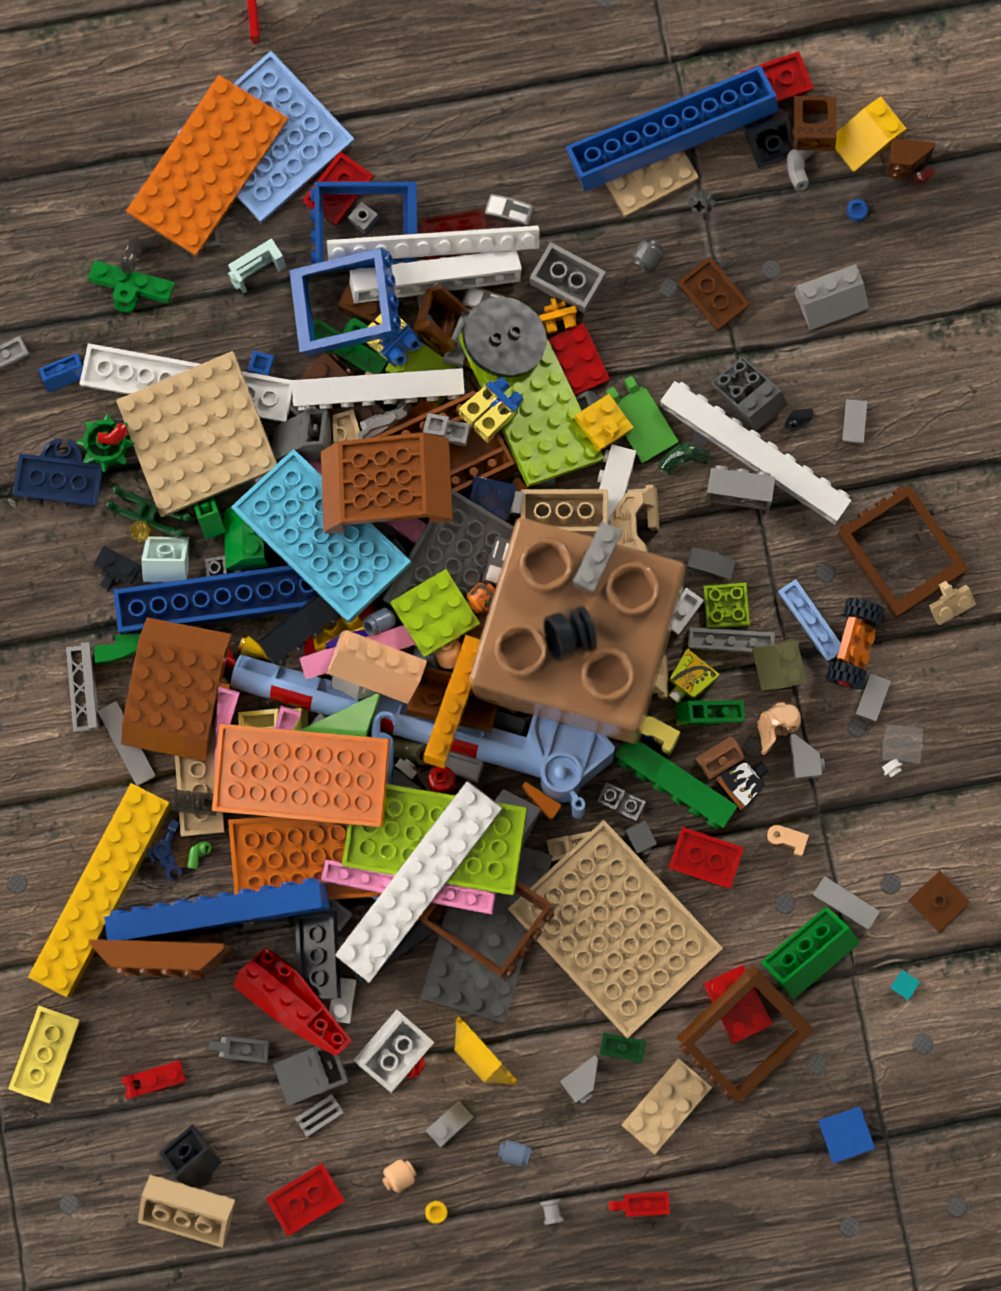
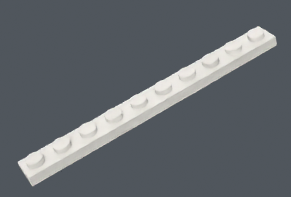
M526 226L327 240L328 261L377 248L389 251L393 259L539 249V227Z

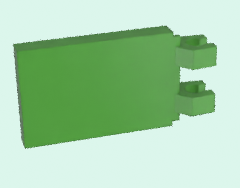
M630 376L624 380V384L630 394L620 399L619 394L612 387L606 391V395L610 394L634 427L632 431L624 436L632 449L636 451V455L643 465L675 446L679 441L647 389L639 388L633 377Z

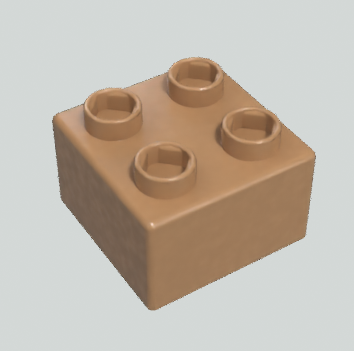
M519 518L515 522L469 677L476 699L629 743H637L642 734L683 591L685 565L680 561L618 544L594 595H591L574 587L573 581L594 537ZM584 606L588 610L595 626L597 649L590 653L586 652L583 655H579L575 651L573 658L560 662L556 661L545 639L544 617L557 612H561L565 616V612L568 609Z

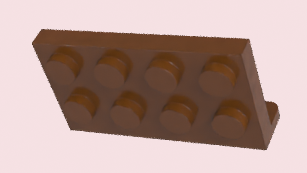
M326 351L298 380L357 376V374L350 367L346 368L341 363L342 359L335 352L330 353ZM383 400L375 401V405L362 406V402H354V407H341L340 403L332 404V408H328L332 418L335 414L353 409L360 431H362L360 422L373 415L384 414L388 410L385 408L387 404H384Z
M425 666L421 680L409 701L406 715L436 721L447 690V680L451 678L453 672ZM475 695L470 696L459 726L492 733L498 705L478 700Z

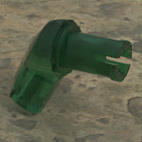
M684 442L669 450L657 466L670 475L679 464L690 460L707 464L710 459L702 456L710 457L711 454L708 450L695 448L692 443Z

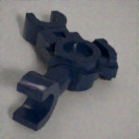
M174 820L170 821L163 840L160 839L153 849H147L150 861L157 864L155 858L159 859L162 870L167 869L166 877L170 881H173L171 876L173 870H177L179 875H183V870L175 865L177 861L171 847V841L180 828V823Z

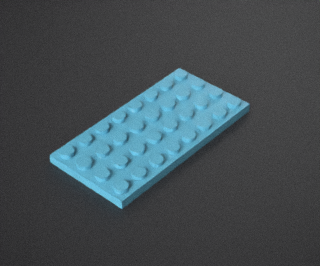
M294 449L231 506L232 510L348 623L356 618L412 565L411 561L371 523L346 525V532L324 534L322 476Z

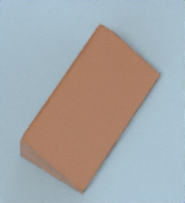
M731 736L695 759L707 779L711 780L745 759V756L737 741Z

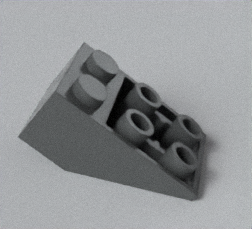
M743 356L711 382V385L755 432L788 405L782 391Z
M328 409L307 410L274 427L271 448L277 463L293 449L306 461L321 459V451L333 444V418Z
M314 1047L273 1064L288 1106L350 1083L340 1054L335 1056L319 1047Z

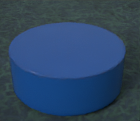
M861 199L852 200L847 207L848 217L856 222L866 218L868 213L866 202Z

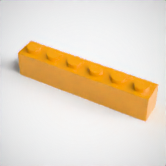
M465 636L424 753L425 763L445 768L472 691L469 677L480 639Z

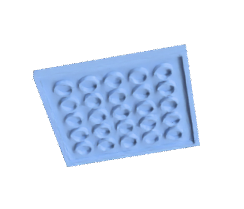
M272 51L233 83L289 118L288 123L237 197L261 223L329 165L339 152L345 151L355 142L354 138Z

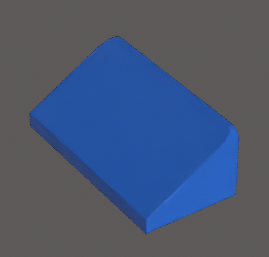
M76 353L39 368L47 391L51 392L80 380L83 364L79 354Z

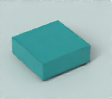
M901 970L890 986V989L906 1000H909L920 981L904 970Z

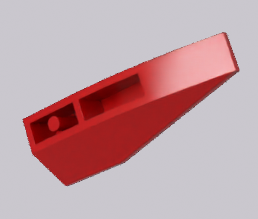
M267 947L238 972L233 986L265 1013L301 1038L335 1056H338L351 1044L352 1040L300 974Z

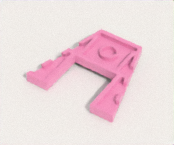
M220 686L218 687L214 776L219 724H231L240 692ZM281 706L274 729L292 730L302 712Z

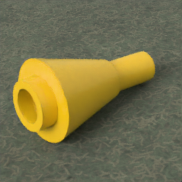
M247 636L246 639L242 637L237 648L241 651L239 655L264 658L270 661L254 639L250 636Z

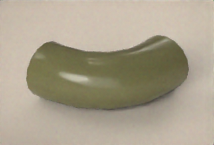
M391 736L394 741L393 758L408 759L410 762L422 766L428 764L424 762L427 744Z

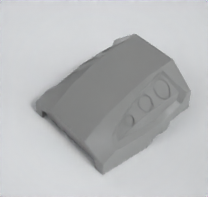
M407 406L366 418V420L360 422L362 431L358 432L359 438H373L399 426L408 412Z

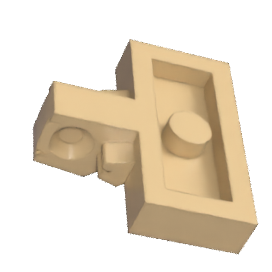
M947 581L939 584L943 596L930 604L929 607L935 622L941 625L975 606L976 603L967 585L953 590L952 586Z

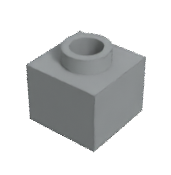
M361 201L349 215L348 219L353 226L363 234H366L378 221V214ZM362 213H365L367 215L365 218L359 217Z

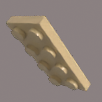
M682 151L605 184L624 218L697 181L699 177L686 153Z
M678 1058L621 1126L653 1154H656L712 1087Z

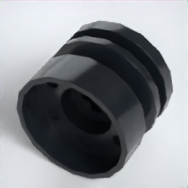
M584 606L568 609L565 612V616L563 613L557 612L544 617L545 639L556 661L560 662L573 658L575 651L579 655H583L586 652L590 653L597 649L595 626L588 610Z

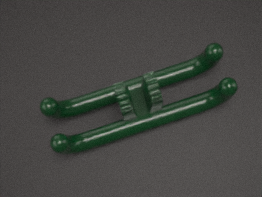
M117 485L113 486L112 491L114 494L138 504L137 513L120 507L112 501H107L105 504L108 510L176 538L184 536L185 533L182 529H176L157 521L159 508L155 502L130 493ZM177 511L167 515L185 523L191 520V515L188 513L184 514Z

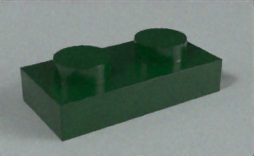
M603 1033L599 1055L643 1063L647 1041Z

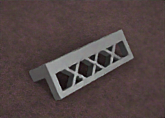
M90 642L81 643V646L66 647L73 732L100 730L93 646ZM72 652H82V662L79 666L72 661ZM79 670L84 675V683L81 686L74 682V676ZM81 691L85 693L86 704L83 707L76 703V697ZM84 712L87 714L88 726L78 727V718Z

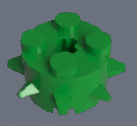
M109 414L105 415L104 420L94 422L95 424L87 421L85 424L88 430L85 431L84 438L77 441V444L84 446L87 451L83 462L87 464L94 461L97 464H101L103 472L107 471L108 466L119 463L125 465L127 463L125 456L128 453V449L135 443L128 440L126 436L117 445L108 444L103 446L102 443L97 442L98 433H111L117 424L111 421Z

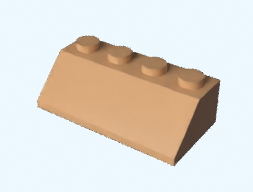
M345 630L340 634L326 674L408 704L421 680L427 661Z

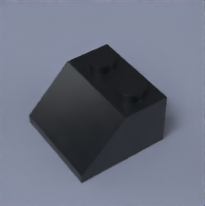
M782 108L773 114L743 126L747 143L758 168L786 159L789 152L793 150V133L790 120Z
M193 1124L159 1152L173 1176L180 1183L189 1187L198 1185L200 1181L223 1163L215 1150Z

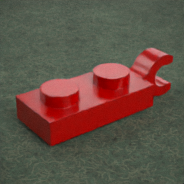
M669 1192L624 1194V1201H608L610 1211L625 1210V1217L670 1214Z

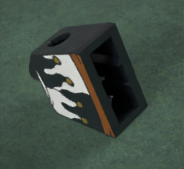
M745 761L719 775L714 781L730 801L738 806V811L742 812L765 786L760 778L768 773L769 770L762 761L753 768Z

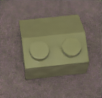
M789 639L752 648L761 690L787 688L807 683L797 640Z

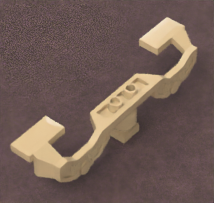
M646 485L644 489L628 490L611 514L610 525L622 530L619 545L648 553L647 546L637 536L636 514L643 505L647 506L648 528L651 531H659L657 489L654 485ZM665 655L653 694L658 693V697L661 700L669 699L668 667Z

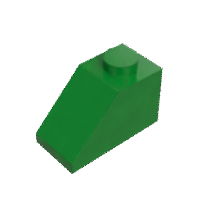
M214 496L193 504L206 539L217 537L226 532Z

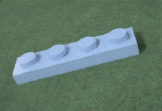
M795 579L780 589L778 594L822 657L828 662L838 655L841 643Z

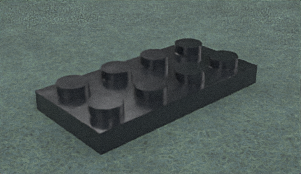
M337 910L295 915L297 972L319 1000L341 998L340 961L335 956L339 950Z

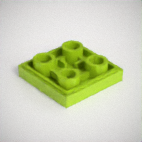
M746 583L703 586L706 627L708 629L750 626Z

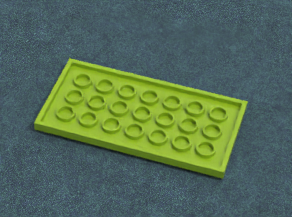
M459 334L458 340L481 389L490 381L494 383L501 377L485 372L471 360L464 347L462 334ZM547 338L544 355L533 370L519 377L504 378L510 385V388L504 394L509 398L516 391L524 398V402L518 408V414L500 430L527 487L602 462L604 459L601 451L598 452L574 419L575 415L582 410Z
M386 784L383 827L348 824L342 866L396 875L456 795ZM496 802L503 809L445 884L514 895L528 807Z

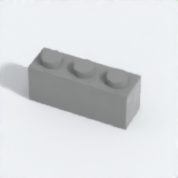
M603 521L601 522L573 581L574 587L594 595L620 541L622 530Z

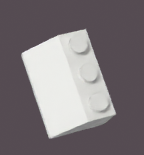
M396 1010L355 1057L354 1061L388 1091L392 1092L432 1046L434 1041Z

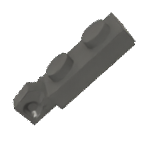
M226 1036L221 1037V1042L209 1041L208 1050L220 1051L219 1057L226 1059L268 1063L271 1041Z

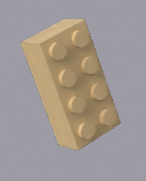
M607 489L521 490L524 494L521 518L590 537L595 536L602 521L608 524Z
M150 1175L142 1193L138 1223L223 1247L230 1229L235 1200Z

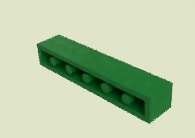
M624 741L614 755L618 766L625 770L630 768L635 772L634 776L643 782L648 780L653 784L652 788L661 794L666 792L671 796V801L679 806L684 804L689 808V813L697 818L702 816L707 820L706 824L715 830L718 828L723 830L738 807L640 741L637 743Z

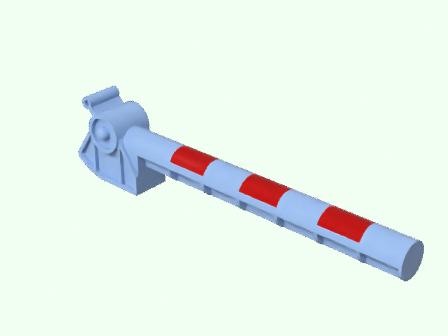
M244 655L238 657L231 678V688L326 716H331L362 701L332 687V681L317 676L305 679L303 672ZM381 695L375 715L381 711L391 712L395 715L398 725L394 726L391 719L383 718L380 722V731L422 744H428L435 721L406 715L408 704ZM533 715L527 737L496 728L492 729V733L459 726L450 752L541 778L543 793L559 803L569 801L572 806V816L580 819L585 814V801L577 797L582 786L612 763L615 747L604 735Z

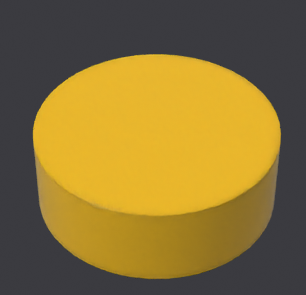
M440 1201L431 1202L425 1210L426 1218L434 1224L443 1222L447 1217L446 1206Z

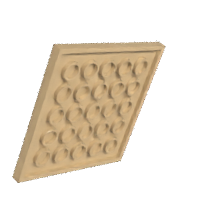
M233 351L116 400L124 422L128 423V433L131 441L135 443L133 446L161 517L261 477L277 465Z

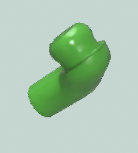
M201 841L190 848L187 868L197 869L199 858L211 852L212 846L210 843Z

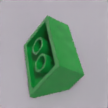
M231 507L224 510L226 571L269 567L268 544Z

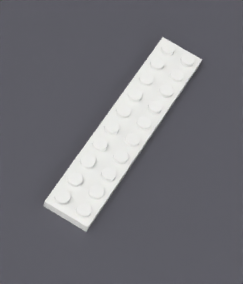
M88 344L80 386L129 395L200 364ZM242 371L260 419L286 422L292 401L291 380Z
M467 781L335 956L366 981L371 982L503 808Z

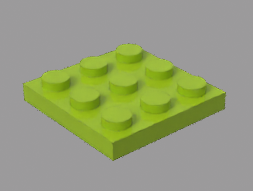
M446 569L390 602L424 658L480 626V622Z

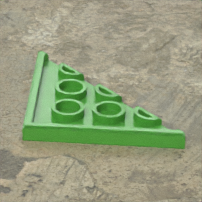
M378 693L299 731L367 737L381 694Z

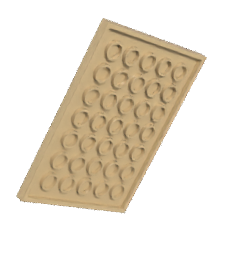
M604 820L530 888L552 903L555 908L553 919L550 923L544 924L541 929L542 934L537 942L626 1038L633 1034L723 949ZM520 897L508 908L527 931L542 912V910L523 897Z

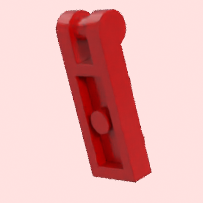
M178 1060L122 1077L121 1081L122 1084H125L127 1090L125 1093L126 1098L131 1099L186 1082L181 1061ZM139 1080L141 1088L135 1090L133 1082Z

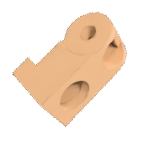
M779 825L769 828L767 840L771 845H784L795 849L793 855L802 857L809 835Z

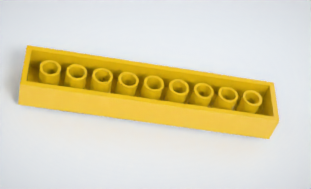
M132 783L130 784L28 978L67 998H71L96 951L90 945V940H102L106 932L104 916H109L111 911L118 909L147 854V849H150L172 804Z

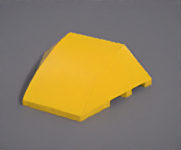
M458 1017L456 1019L455 1052L483 1083L515 1085L518 1081L468 1025Z

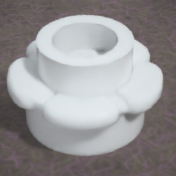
M897 758L882 767L885 772L884 775L895 776L902 771L900 768L902 763H899Z

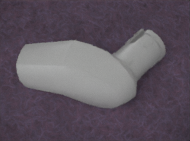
M794 149L787 156L789 178L797 191L805 190L808 186V179L804 171L805 160L815 154L817 150Z

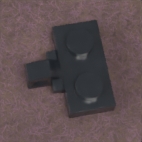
M103 546L94 562L95 566L103 570L101 574L104 578L100 586L110 591L114 582L119 583L120 580L132 585L142 568L140 564L106 546Z

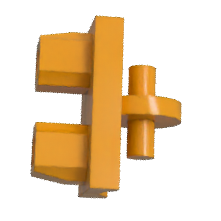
M555 298L550 299L551 305L544 307L546 314L538 316L544 325L546 335L556 333L557 327L555 322L563 320L565 330L576 327V307L565 308V302L556 303Z

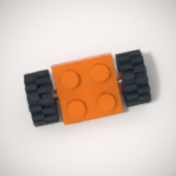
M847 598L842 616L848 620L837 656L838 659L845 663L829 662L825 676L827 681L842 687L857 690L863 689L867 675L865 668L869 662V653L875 640L876 631L868 625H880L884 607L864 599Z

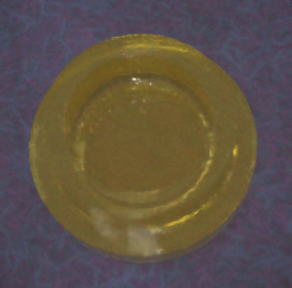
M142 520L132 524L130 528L131 537L138 542L146 541L149 535L147 524Z

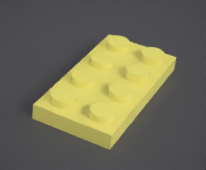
M38 1006L8 1089L51 1104L81 1020Z

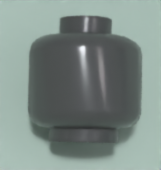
M653 239L650 242L642 240L632 254L633 263L645 272L647 270H654L663 258V252L660 250L662 246Z

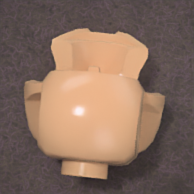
M781 702L761 713L760 719L757 721V727L761 737V747L763 749L761 753L763 755L770 751L773 743L776 741V735L786 736L797 731L800 727L801 714L798 708Z

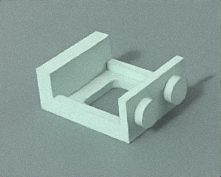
M271 238L230 263L228 266L231 272L228 275L236 290L240 288L244 294L247 292L243 282L245 278L271 262L275 264L279 272L286 268L283 255Z

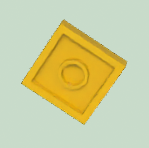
M610 394L582 410L574 417L598 452L634 428Z

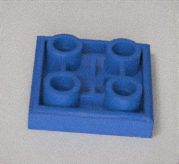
M860 1106L818 1121L833 1163L875 1149Z

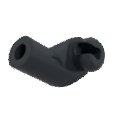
M813 409L793 410L786 420V428L790 431H795L802 420L813 419Z

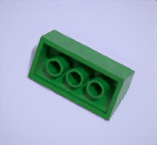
M826 906L760 963L794 1000L860 943L851 929Z

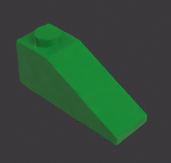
M744 700L686 701L675 705L677 726H703L746 722Z

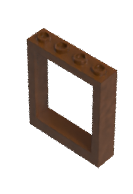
M903 485L892 492L893 496L889 499L885 497L874 504L876 506L870 511L865 509L857 515L858 519L851 523L849 520L842 524L837 534L894 619H897L941 590L939 584L944 581L950 584L968 571L966 564L910 485L905 488ZM905 498H908L953 564L897 601L851 534Z
M516 880L515 893L542 910V912L502 968L436 923L447 906L430 903L418 920L505 981L507 976L511 977L517 968L515 965L519 959L526 957L529 952L528 947L532 941H537L541 936V929L544 924L550 923L553 919L555 908L552 903Z
M752 965L676 1038L681 1043L678 1047L686 1056L691 1054L695 1058L692 1062L701 1071L705 1068L709 1072L707 1075L708 1079L715 1086L719 1083L723 1087L721 1092L729 1100L734 1098L737 1103H740L815 1030L767 978ZM756 986L796 1030L735 1088L694 1044Z

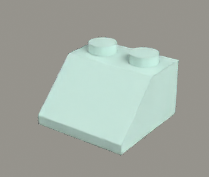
M146 537L141 560L143 582L158 583L186 580L189 564V537Z

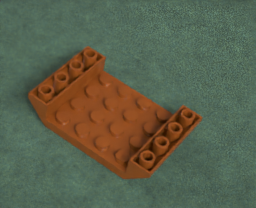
M422 432L337 441L321 451L324 534L346 532V525L423 517H429L431 523L453 521L448 438Z

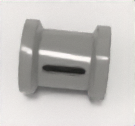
M560 1199L540 1202V1205L544 1208L546 1219L544 1225L564 1221L559 1210L558 1203H560Z

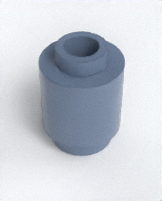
M383 608L366 617V620L363 621L364 630L370 636L379 635L395 626L396 616L393 611Z
M506 1140L505 1144L501 1143L498 1156L502 1157L501 1162L522 1167V1164L528 1165L531 1148L526 1147V1144Z

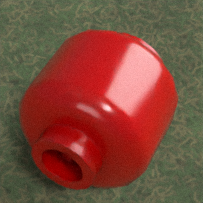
M437 766L428 774L427 780L430 791L451 795L456 789L455 773L449 767L441 768Z

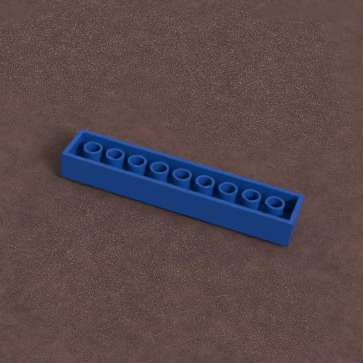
M759 65L566 146L575 173L584 192L773 114L779 111L777 98L763 69Z
M290 565L113 590L118 632L121 635L141 633L146 618L197 626L291 613L297 611L318 594Z
M308 878L302 880L303 884L294 883V881L281 883L279 888L273 885L259 887L260 891L242 889L238 890L236 895L224 892L217 894V898L209 896L196 897L194 902L182 899L174 901L175 905L166 903L153 904L152 909L140 906L132 908V912L115 910L110 912L111 915L104 916L107 940L142 941L330 910L327 885L320 882V879Z

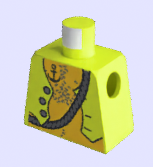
M687 649L669 680L675 688L668 696L676 703H679L685 695L694 700L714 683L720 674Z

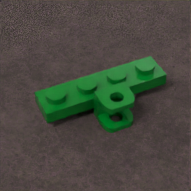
M94 260L88 275V282L115 289L113 293L114 307L116 310L131 313L135 309L139 299L138 296L168 304L175 288V282ZM123 302V303H126V304H129V305H128V306H122L121 303Z
M317 318L313 322L315 340L355 331L357 328L364 329L368 327L366 324L353 318L341 333ZM365 343L331 351L361 370L368 371L374 375L382 374L389 362L379 354L363 346Z

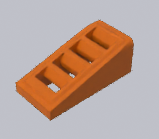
M524 782L522 785L524 792L537 807L541 808L545 816L553 821L561 809V804L529 783Z

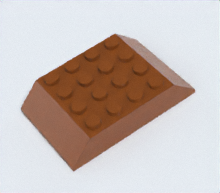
M472 391L375 437L422 433L428 413L448 416L450 421L466 423L459 416V408L472 398L476 392ZM473 427L470 430L466 447L449 443L451 489L460 495L471 490L474 475L494 480L516 464L498 432L487 443L474 431Z
M146 618L138 641L122 721L121 745L206 761L218 704V687L221 686L232 634Z
M90 940V945L107 964L117 969L118 973L126 976H139V973H142L149 977H161V974L176 978H182L183 975L191 978H204L205 974H211L233 954V949L225 944Z

